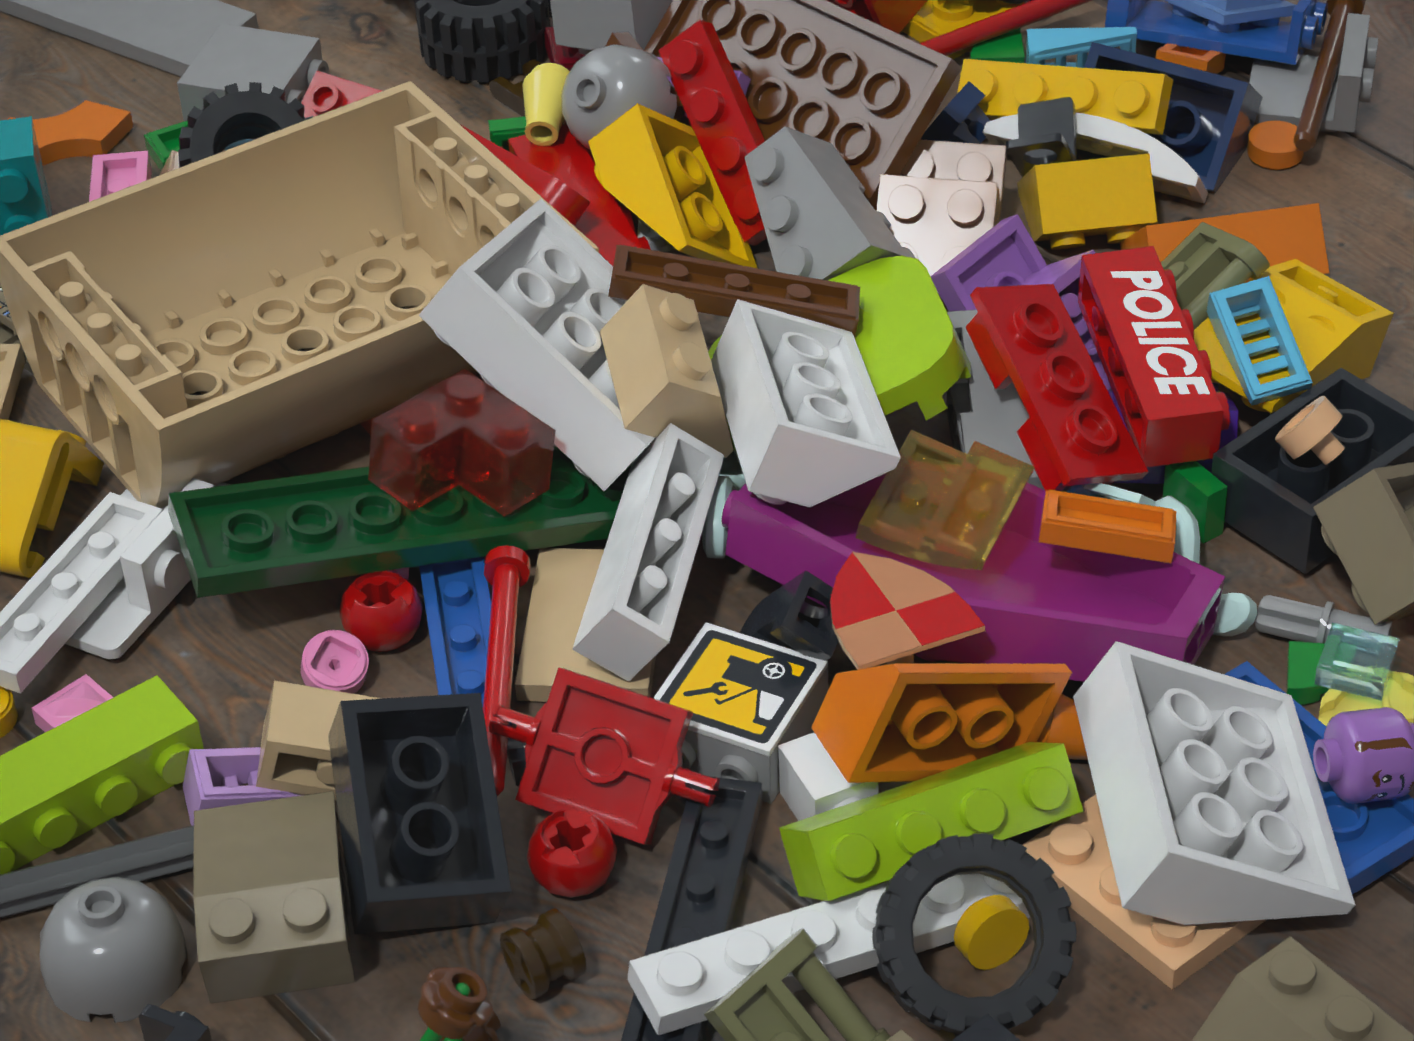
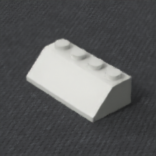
M737 299L711 362L748 491L753 492L760 499L772 504L781 505L791 502L812 507L896 469L901 457L853 333Z

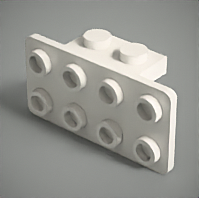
M193 478L182 491L230 484L222 482L213 485ZM128 489L121 494V496L136 500ZM168 506L161 508L163 511L120 556L124 577L65 644L105 659L119 658L191 580L168 513Z

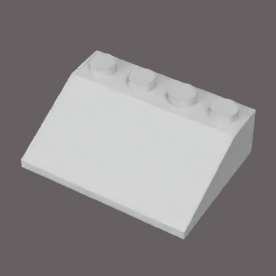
M540 199L461 265L419 316L434 330L437 337L443 343L456 350L480 373L487 385L499 391L527 418L529 424L536 431L544 434L570 458L580 473L591 478L605 491L655 439V437L624 428L600 330L628 300L608 297L613 266L548 204Z
M1116 641L1073 698L1122 908L1183 925L1348 914L1355 906L1292 695Z

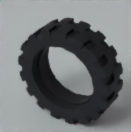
M973 833L971 836L958 837V835L946 837L915 853L893 875L885 892L881 895L875 912L877 913L876 924L872 932L873 949H876L879 960L877 964L879 974L884 984L888 982L895 994L893 998L905 1011H911L921 1019L920 1022L938 1031L943 1029L959 1036L986 1014H989L1008 1030L1028 1021L1042 1008L1046 1007L1058 994V988L1063 979L1068 976L1074 959L1071 957L1072 944L1076 942L1077 933L1076 923L1071 921L1068 907L1071 906L1069 896L1064 886L1059 888L1056 881L1052 878L1051 875L1054 874V871L1041 858L1036 860L1026 853L1027 848L1012 840L1004 842L993 839V835L985 833ZM982 874L1004 882L1022 899L1033 921L1034 948L1027 969L1010 988L993 996L965 997L943 989L924 971L914 950L913 922L920 901L934 885L955 875Z

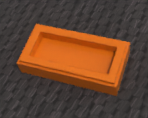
M1050 489L1045 491L1039 534L1040 543L1165 563L1172 562L1176 536V511L1174 509Z

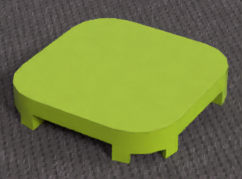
M906 256L885 257L859 265L829 279L828 281L860 287L859 321L855 340L884 415H888L916 401L926 421L947 409L942 395L959 378L971 377V364L927 268L916 258ZM721 336L712 344L708 351L710 359L714 355ZM728 425V429H729V433H730V437H731V442H732L733 450H734V453H735V455H736V457H737V459H738V461H739V458H738V455H737V451H736V448H735V445H734V441H733V438H732V435H731V432H730V428H729V425Z

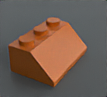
M1319 203L1148 225L1120 242L1121 250L1154 246L1159 260L1162 262L1198 225L1204 222L1248 241L1267 258L1270 266L1297 259L1324 275L1330 273Z
M888 664L836 673L811 728L848 783L916 781L1027 742H1037L1072 672L1066 664Z

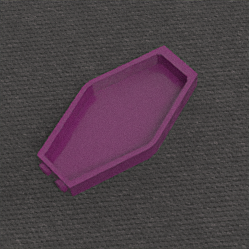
M899 461L896 469L812 507L791 502L781 505L766 502L757 497L753 492L748 491L745 483L739 491L733 490L729 494L721 519L722 526L728 528L725 555L782 585H785L807 570L823 582L834 587L836 575L852 552L891 558L921 569L949 585L970 605L985 625V631L915 653L921 659L934 662L945 660L965 664H1066L1072 672L1069 680L1085 682L1116 641L1194 665L1214 633L1225 576L1173 552L1172 562L1165 563L1040 543L1039 534L1045 490L1009 477ZM806 596L807 598H809V599H811V600H813V601H815V602H817V603L823 605L824 607H826V606H825L822 602H820L819 600H817V599H815V598H812V597H809V596Z

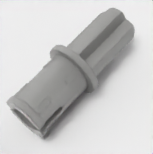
M1267 595L1261 599L1258 605L1255 625L1259 632L1301 642L1357 646L1356 655L1383 663L1391 637L1393 621H1386L1375 625L1371 617L1334 609L1335 603L1327 601L1324 608Z

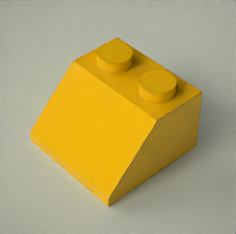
M1149 153L1034 165L1017 183L1018 195L1033 241L1050 240V246L1053 250L1084 246L1085 237L1106 234L1109 244L1120 243L1144 226L1157 223Z

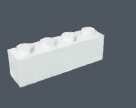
M672 423L663 430L631 465L572 650L628 682L670 642L724 458L722 453Z

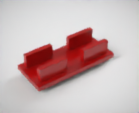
M1054 284L976 287L970 294V297L978 313L965 328L995 389H1006L1013 382L1030 416L1018 429L1017 434L1045 491H1049V489L1062 491L1066 486L1095 483L1111 486L1116 481L1142 479L1149 471Z

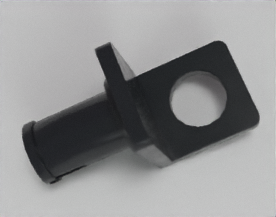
M1064 97L1022 104L1018 107L1019 139L1007 141L1006 152L1021 177H1024L1034 165L1070 162L1079 159L1076 147L1075 104L1072 98Z

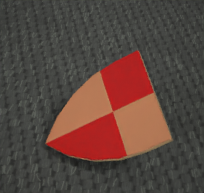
M852 552L836 575L830 598L832 627L844 652L857 670L871 668L883 663H887V665L914 664L915 653L985 631V625L964 599L949 585L921 569L891 558Z

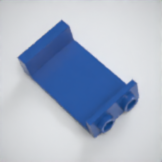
M1108 0L1105 27H1136V39L1170 43L1183 47L1212 50L1296 65L1306 49H1313L1317 35L1323 34L1328 3H1322L1320 0H1300L1293 9L1291 22L1280 21L1279 25L1273 27L1258 26L1245 22L1240 23V29L1237 32H1219L1208 28V19L1204 17L1193 18L1174 14L1172 12L1173 4L1154 0Z

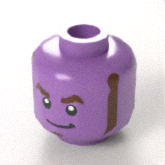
M1389 707L1346 711L1333 716L1327 724L1324 738L1317 740L1314 745V765L1319 779L1322 782H1329L1337 797L1351 804L1398 799L1409 794L1414 786V723H1409L1401 712Z

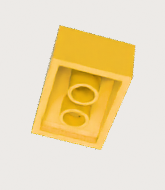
M637 103L588 141L596 164L594 172L600 184L674 248L695 258L757 268L749 243H744L731 217L692 127Z

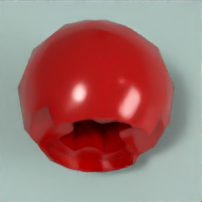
M381 571L363 574L353 581L342 596L339 616L345 632L357 637L363 643L366 650L389 652L405 646L418 631L423 606L416 588L405 577L398 573Z
M574 809L559 810L553 812L536 825L529 842L527 860L535 881L549 893L572 898L590 895L608 881L615 863L617 847L608 825L593 813Z

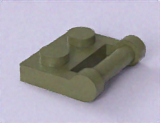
M1204 222L1198 225L1161 262L1164 270L1170 269L1173 272L1177 289V302L1181 310H1189L1194 330L1208 318L1207 306L1210 293L1243 284L1250 277L1257 280L1270 267L1267 258L1254 245Z
M804 928L783 941L771 952L767 959L704 1014L725 1041H830L783 983L782 979L791 972L846 1041H886L891 1037L885 1028L876 1030L814 954L813 951L818 945Z

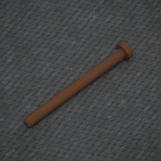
M1327 0L1326 2L1328 3V14L1331 17L1293 139L1294 145L1300 151L1311 150L1316 145L1342 55L1348 13L1362 14L1366 0Z

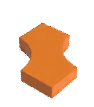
M88 100L65 113L48 118L32 119L43 166L71 157H93V155L107 154L133 128L130 111Z

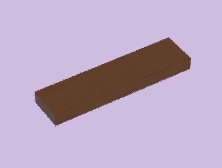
M625 245L616 246L608 297L629 300L640 286L645 284L670 293H678L694 300L697 312L730 317L738 299L852 332L855 338L859 321L860 287L857 285Z

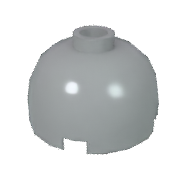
M610 45L597 48L575 63L566 76L561 93L562 113L571 135L591 151L588 141L637 103L674 119L677 99L675 94L670 93V83L667 76H672L668 67L655 55L624 45Z
M121 877L96 879L72 889L54 905L40 932V969L45 987L56 1007L77 1020L91 1022L89 1013L96 1015L112 1014L114 1023L131 1021L138 1018L147 1004L160 1007L177 991L183 979L181 967L185 958L187 959V946L178 918L166 898L137 880Z

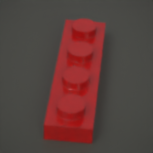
M698 20L658 50L663 63L671 73L672 77L670 79L744 243L756 246L765 240L767 236L744 157L764 143L765 139L713 24Z

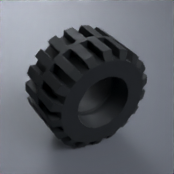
M414 0L421 56L425 58V63L429 68L437 69V73L442 76H454L455 80L464 82L474 80L477 83L489 82V80H494L500 76L509 79L512 78L511 75L523 74V64L533 59L541 62L544 59V53H547L544 33L545 27H550L548 0Z
M249 82V91L241 92L238 90L237 83L225 86L224 97L219 98L213 91L203 98L202 110L194 106L188 114V127H182L179 137V168L220 153L236 141L257 139L313 118V116L305 118V106L296 98L289 104L286 103L285 91L275 86L271 93L267 94L261 92L262 83Z

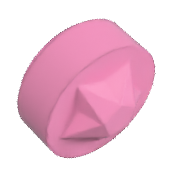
M340 630L321 632L314 636L304 648L301 661L303 682L306 686L355 694L362 687L366 679L369 664L367 650L357 637L348 632Z

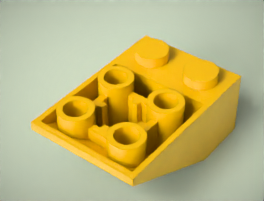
M1297 259L1270 266L1258 278L1270 277L1313 382L1312 387L1340 368L1345 369L1361 380L1370 377L1392 320L1393 312ZM1257 313L1237 319L1235 322L1237 326L1261 320ZM1209 317L1194 330V342L1197 349L1205 350L1209 356L1212 383H1221L1241 395L1243 403L1250 408L1261 412L1273 413L1307 391H1300L1251 406L1214 332ZM1266 331L1242 338L1244 345L1270 338V335ZM1276 349L1251 356L1250 360L1254 364L1280 355ZM1282 368L1258 375L1257 377L1260 384L1288 377L1290 374L1287 368Z

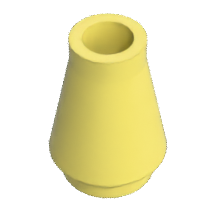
M540 64L523 81L526 117L525 136L530 142L539 146H548L555 143L558 139L559 130L565 121L562 113L561 93L566 76L570 71L559 64Z

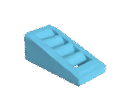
M1136 27L1027 29L1026 63L1084 68L1092 42L1110 47L1120 46L1121 50L1136 53L1137 30ZM1077 54L1076 62H1066V56ZM1055 58V63H1045V60Z
M1269 276L1209 294L1208 317L1251 406L1312 387L1313 382ZM1257 313L1261 320L1237 326L1235 322L1237 319ZM1266 331L1270 335V338L1244 345L1242 338ZM1276 349L1280 355L1254 364L1250 360L1251 356ZM1282 368H1287L1290 374L1288 377L1260 384L1257 377L1258 375Z

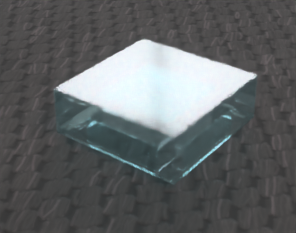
M1332 623L1317 665L1315 685L1382 701L1397 656L1399 638Z

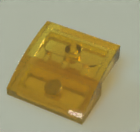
M911 430L899 451L901 458L896 469L887 472L860 520L856 538L878 548L915 560L947 567L982 570L1032 476L1034 466L977 441L973 442L968 454Z

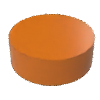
M1265 121L1255 125L1249 132L1248 157L1255 164L1271 170H1283L1297 165L1302 160L1304 151L1298 150L1293 142L1297 126L1285 121Z

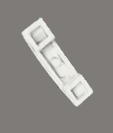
M1075 112L1077 149L1108 157L1149 153L1154 191L1205 204L1208 192L1199 175L1172 149L1146 133L1123 123ZM1018 114L986 122L983 134L991 145L1006 146L1007 141L1019 139Z

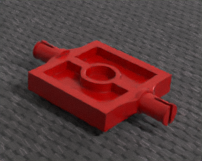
M558 667L549 698L535 717L505 708L499 704L492 716L514 723L517 727L499 721L490 720L489 723L490 733L526 744V768L515 800L551 813L570 809L593 813L608 825L612 834L644 845L651 844L661 810L672 797V794L704 804L710 808L716 795L691 787V784L711 791H718L720 780L718 778H712L681 767L682 745L694 711L566 668Z

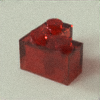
M464 368L372 420L368 480L412 511L460 485L497 512L506 516L549 490L556 430Z

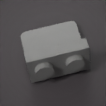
M1348 13L1342 55L1320 131L1322 132L1344 131L1355 133L1359 101L1370 102L1378 38L1368 37L1370 15ZM1302 55L1296 65L1254 58L1249 83L1263 97L1255 123L1285 121L1298 126L1318 56Z

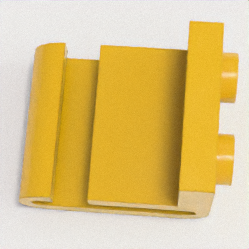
M0 419V572L27 578L33 577L41 568L45 559L38 552L29 551L36 528L54 530L69 481L97 486L104 463L85 447L87 441L84 438L62 430H53Z

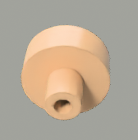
M1321 396L1296 414L1279 431L1275 440L1292 459L1298 458L1311 449L1327 465L1345 449L1330 432L1339 423L1342 414L1325 396Z

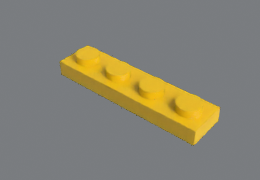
M964 59L957 94L970 81L986 95L978 106L990 120L1018 114V107L1022 104L1070 97L1075 104L1076 113L1107 118L1144 133L1163 135L1173 79L1166 74Z

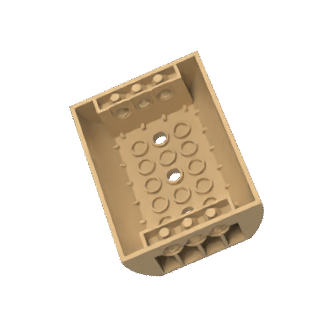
M408 81L0 235V284L17 335L38 385L137 501L163 508L168 506L169 493L181 492L193 478L213 485L226 482L233 477L273 460L280 459L287 454L327 437L334 436L341 431L479 373L456 350L443 343L419 314L461 265L538 200L542 199L598 253L599 248L413 82ZM195 392H200L202 395H190V394L195 393Z

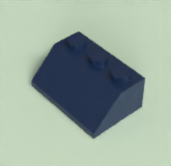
M1092 42L1084 68L1166 74L1173 79L1163 135L1146 134L1177 153L1199 175L1206 190L1216 193L1246 150L1249 132L1254 126L1263 97L1248 82ZM1077 149L1078 155L1091 159L1109 158L1108 156Z

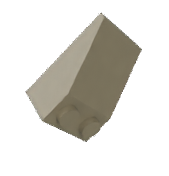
M1414 462L1375 468L1313 507L1322 523L1321 532L1324 541L1331 551L1339 556L1352 581V592L1356 602L1370 615L1375 625L1414 615Z
M334 791L195 810L193 900L199 967L210 1004L355 983Z

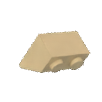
M642 284L600 330L624 428L657 438L672 423L722 453L727 458L734 450L694 300L678 293H670Z

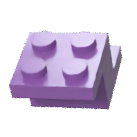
M1017 214L1001 220L931 276L949 312L977 310L970 297V294L976 287L1054 284L1107 390L1111 388L1078 304L1081 256L1094 254V250L1047 265Z

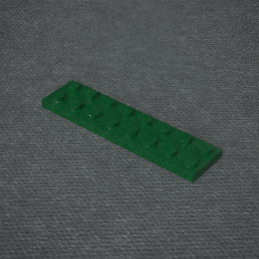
M553 442L173 492L169 493L168 513L197 598L485 557L492 549L505 545L515 546L525 551L608 539L632 463L603 491L591 478L580 473L572 460Z

